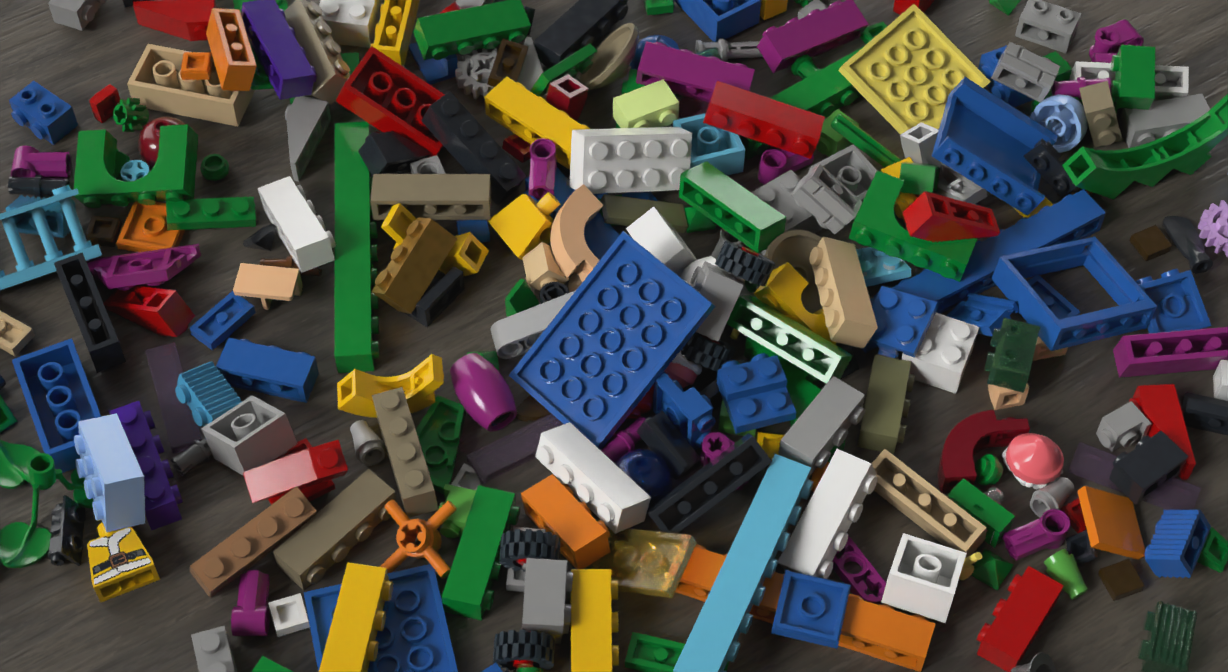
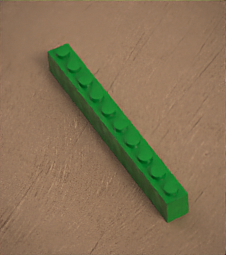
M366 121L335 123L336 247L334 356L338 373H350L354 369L363 372L374 371V359H380L379 341H374V334H379V318L374 316V310L379 309V297L372 293L378 276V268H373V262H378L377 244H373V239H378L377 221H372L371 191L373 177L358 153V150L365 143V138L371 134L369 123Z

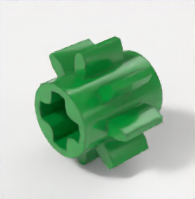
M128 97L127 100L120 99V104H117L114 108L113 118L116 125H123V132L142 131V126L146 125L149 120V111L146 105H140V98Z

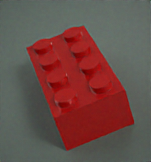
M371 46L343 85L336 102L381 132L394 131L429 151V157L436 156L443 146L421 120L429 106L445 94Z

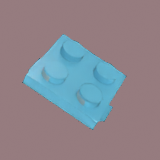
M871 247L856 249L866 287L911 277V268L904 260L889 256Z

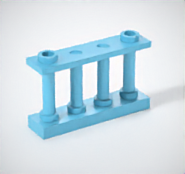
M66 185L52 190L54 195L52 197L0 214V220L18 263L15 266L16 272L5 275L4 270L0 271V290L55 272L54 262L83 252L86 261L102 255L98 244L92 245L90 240L87 241L71 200L72 196L79 194L77 188L71 190L70 186ZM57 201L60 202L75 242V246H73L75 252L63 255L62 250L58 251L42 206ZM27 211H31L47 254L44 256L46 261L34 265L33 260H29L13 216Z

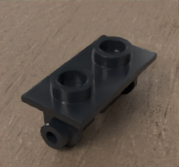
M1042 138L1023 157L1063 197L1077 187L1062 166L1066 160L1060 162L1058 160L1061 156L1060 153L1050 144L1049 140L1046 142Z
M66 495L63 496V503L56 504V507L52 510L51 533L54 535L60 533V535L50 538L48 558L51 560V564L55 566L63 565L64 561L68 559L80 566L84 547L85 508Z

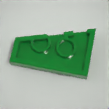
M437 395L435 402L432 403L416 428V432L434 490L444 494L445 484L451 485L466 410L461 404Z

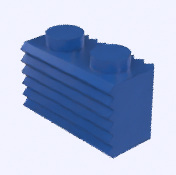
M1201 509L1163 510L1164 514L1161 515V519L1156 523L1155 534H1153L1151 544L1145 549V560L1155 576L1159 578L1161 576L1165 578L1167 576L1170 578L1173 576L1176 578H1190L1211 525Z

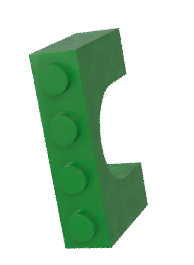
M188 124L160 126L158 158L152 170L138 180L120 181L115 174L117 139L106 129L79 131L74 189L77 188L79 194L74 197L88 208H99L103 204L124 207L128 206V203L139 202L143 205H154L157 201L177 202L183 201V199H194L198 134Z
M877 170L855 217L848 239L856 241L860 245L869 246L884 252L889 256L910 262L917 267L941 274L945 278L960 282L978 238L931 242L911 237L909 232L898 223L894 215V208L899 199L904 180Z

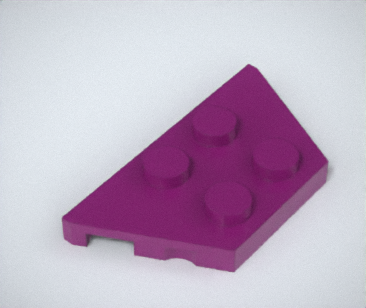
M199 244L96 258L86 262L92 276L106 288L128 290L140 284H147L149 286L163 284L201 256Z

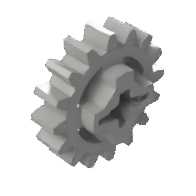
M485 48L480 53L477 50H473L472 56L465 54L463 55V61L457 62L458 69H455L456 80L458 81V87L464 88L465 95L472 92L473 98L477 99L480 95L486 96L494 88L487 85L497 55L496 48L492 52H487Z

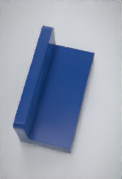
M417 42L409 45V50L428 84L431 85L456 77L455 69H458L456 54L448 55L440 60H424Z

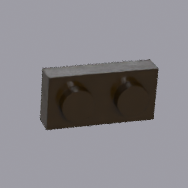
M502 38L487 85L496 87L506 77L518 82L529 46Z

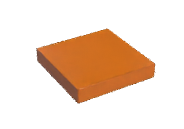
M134 202L116 244L118 249L134 252L178 247L185 230H167L166 203L156 202L154 205H143L139 202Z
M1084 486L1077 491L1091 548L1137 560L1145 556V547L1133 502L1129 498Z

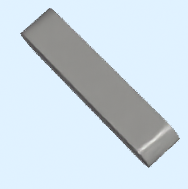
M575 291L495 322L490 330L497 356L502 359H511L527 353Z

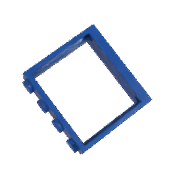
M1095 236L1001 256L991 278L1008 300L1016 301L1019 309L1018 312L1050 351L1146 329L1157 308V305ZM1084 265L1119 306L1059 320L1024 278Z

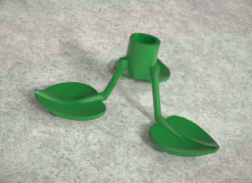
M0 440V486L7 489H15L21 486L24 481L31 483L33 488L30 526L23 522H14L0 530V559L3 565L8 568H23L37 563L49 552L51 533L45 528H36L40 490L51 488L56 479H58L67 490H74L73 499L80 506L93 509L92 502L94 500L93 498H87L84 488L85 478H79L77 469L71 473L72 483H69L62 475V470L55 469L54 460L49 454L40 453L35 448L27 445Z

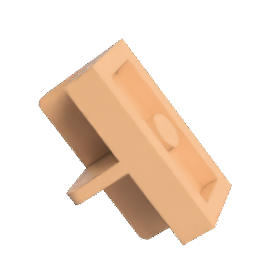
M241 263L233 292L238 296L261 298L263 309L269 310L272 299L291 301L294 295H301L303 285L299 269Z

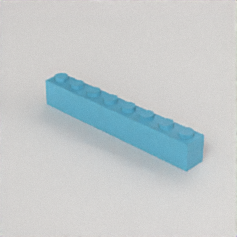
M774 454L772 462L766 471L673 672H727L724 671L727 662H734L740 648V643L737 642L741 632L744 634L748 632L753 619V615L749 614L753 604L756 606L760 605L766 587L762 586L766 577L772 578L778 560L774 558L778 550L784 552L790 537V533H787L790 524L796 525L802 507L798 505L802 498L808 499L814 482L809 480L811 467Z

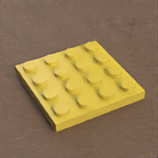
M915 4L910 6L838 70L900 135L921 122L939 130L948 95L964 77L982 88H985L991 82Z

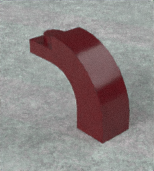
M568 74L549 84L546 101L558 110L565 111L570 118L577 121L585 105L589 88ZM516 134L504 139L502 149L522 163L531 159L530 143Z
M986 410L970 415L960 421L946 438L938 465L940 492L943 494L950 493L963 478L974 486L977 475L973 456L986 448L1009 446L1011 441L1018 435L1029 433L1028 418L1016 419L1008 417L996 420L995 411Z

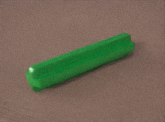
M838 114L831 122V127L884 168L902 160L844 115Z

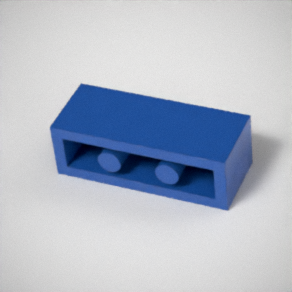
M228 338L216 365L224 379H227V382L232 387L304 403L308 402L319 375L315 356H311L306 352L283 350L274 345L255 344L247 339L237 340Z

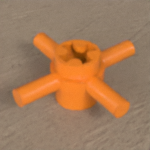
M394 499L388 501L384 508L400 526L396 535L399 548L380 567L387 568V573H392L409 556L417 559L426 558L441 578L447 577L451 568L438 554L442 540L437 529L457 510L455 505L448 500L425 521L418 518L411 520ZM416 537L421 541L419 546L415 544Z

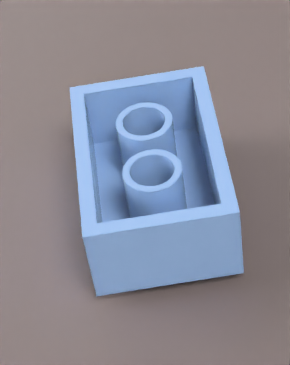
M117 413L78 421L79 435L74 436V443L78 455L80 454V459L75 461L79 478H85L84 488L87 498H93L94 500L92 506L95 519L97 521L102 520L106 532L145 524L144 475Z

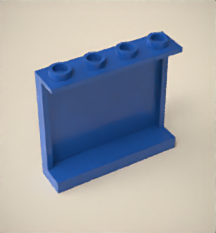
M964 77L948 95L932 157L1028 216L1045 199V196L1038 192L1041 175L1023 156L1032 150L1034 145L1042 138L1046 142L1049 140L1053 146L1057 142L1058 135Z

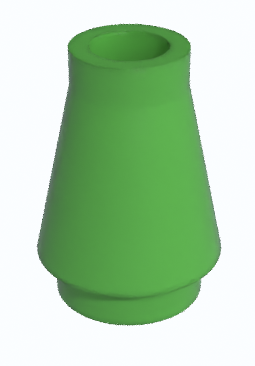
M1066 549L1056 552L1043 562L1047 568L1045 572L1053 580L1064 585L1063 590L1072 600L1089 590L1084 583L1073 554L1069 555Z

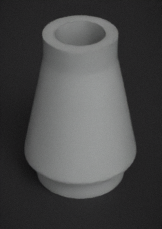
M359 420L354 422L350 427V431L353 437L357 460L366 466L378 464L385 457L386 446L384 442L375 434L366 421Z
M1061 477L1056 482L1036 490L1030 500L1032 511L1041 518L1047 510H1061L1068 497L1075 490L1073 483L1068 478Z

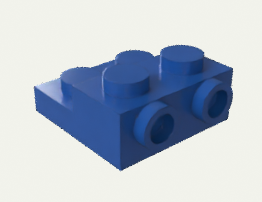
M1173 269L1161 274L1162 278L1153 280L1151 276L1135 281L1157 305L1147 327L1149 333L1206 329L1211 326L1191 270L1179 273L1178 269Z
M761 353L754 356L750 362L739 364L738 361L732 360L723 364L721 369H718L717 385L736 434L796 418V410L786 388L787 378L777 355L769 357L768 354Z
M664 371L656 378L654 383L653 412L657 415L663 410L694 450L702 449L704 437L711 433V428L716 422L712 416V403L704 394L700 395L694 387L684 392L680 383L675 379L672 380Z

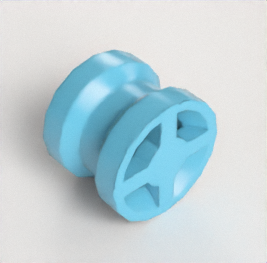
M132 160L122 166L120 173L123 181H135L148 174L150 169L146 162Z

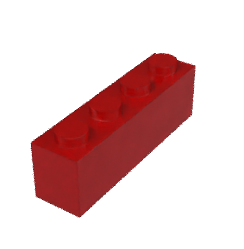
M717 81L703 123L811 159L820 139L825 117Z

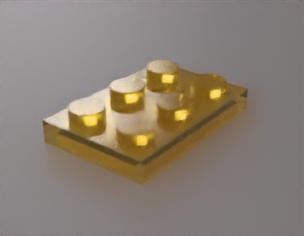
M610 529L608 540L611 552L595 561L591 569H611V580H618V591L673 598L697 544L692 535L625 529L615 534Z

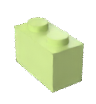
M664 79L613 98V118L620 128L669 126L674 120H678L679 101Z

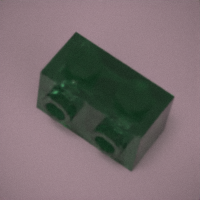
M1003 318L1001 328H994L990 346L995 347L994 353L988 352L984 370L989 371L987 384L1024 393L1040 326Z

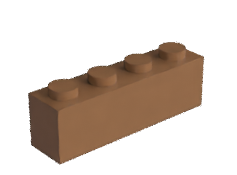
M296 486L190 565V573L211 598L285 542L315 516L317 511Z

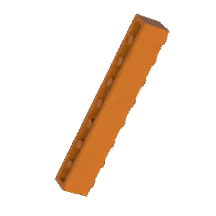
M682 542L669 574L668 590L705 602L727 554L721 555L707 550L702 545H690ZM774 572L771 579L765 578L762 586L766 587L762 601L759 606L753 604L749 613L753 615V618L773 624L784 579L783 574ZM849 594L838 646L921 672L936 623L928 621L923 616L908 615L896 611L889 605H877L864 601L858 595Z

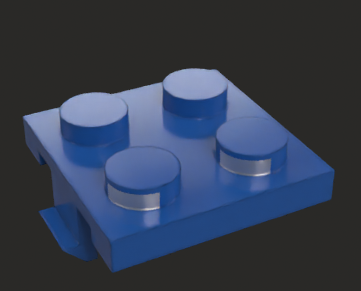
M881 286L872 304L878 328L868 343L878 344V354L886 357L897 358L899 355L898 351H901L903 354L915 358L938 310V302Z

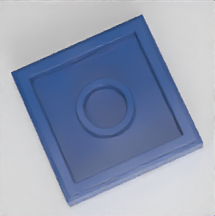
M786 570L771 633L837 649L851 585Z

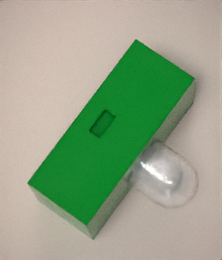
M963 478L947 495L950 500L987 527L986 539L984 541L993 548L1003 540L1004 533L1010 531L1015 515L1000 505L1004 495L999 488L991 487L983 493Z

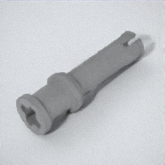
M719 39L718 42L702 43L701 40H696L695 54L705 57L714 56L724 62H727L728 59L763 57L757 48L760 41L728 43L727 40Z

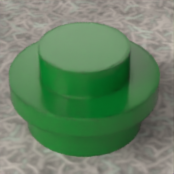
M210 154L202 161L200 167L201 174L205 179L211 181L223 179L229 173L228 161L219 154Z
M991 454L982 456L974 465L977 475L975 481L981 485H994L1001 478L1003 466L997 457Z

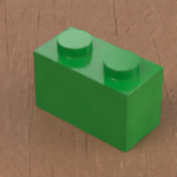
M1121 45L1117 55H1113L1111 61V71L1115 72V80L1111 83V97H1115V108L1149 110L1155 99V47Z

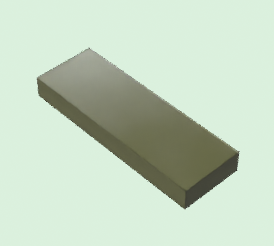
M606 194L600 200L603 204L604 222L607 224L630 226L652 207H655L677 232L684 233L688 227L683 204Z

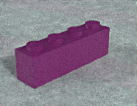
M838 0L824 10L815 9L804 18L798 19L795 17L781 27L772 26L763 32V37L757 48L771 71L775 73L792 66L803 55L807 54L812 58L859 39L869 24L853 0H846L844 2Z
M646 41L637 71L636 83L646 86L664 79L673 93L709 102L717 81L750 91L755 69L748 68L740 63L724 62L714 56L705 57L694 54L687 49L679 50L667 47V45L660 42L652 43Z
M1228 327L1123 336L1113 349L1119 378L1217 369L1220 360H1228Z

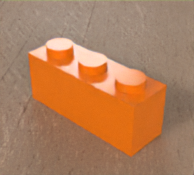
M212 8L206 35L222 90L250 91L256 70V62L240 9Z
M553 474L521 493L525 514L539 529H546V532L559 536L560 552L576 569H584L611 552L608 540L610 532L605 523L601 520L597 522L586 503L578 502L568 484L560 483Z

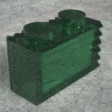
M1162 601L1157 602L1153 612L1147 611L1143 623V630L1148 631L1147 639L1141 640L1137 659L1143 660L1141 671H1188L1198 614L1196 611L1170 605L1169 603L1164 604Z

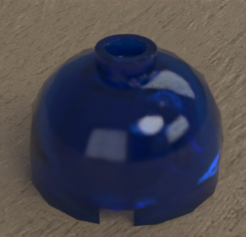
M636 449L627 452L615 463L651 497L648 508L672 491L673 476L668 462L658 453L647 449Z

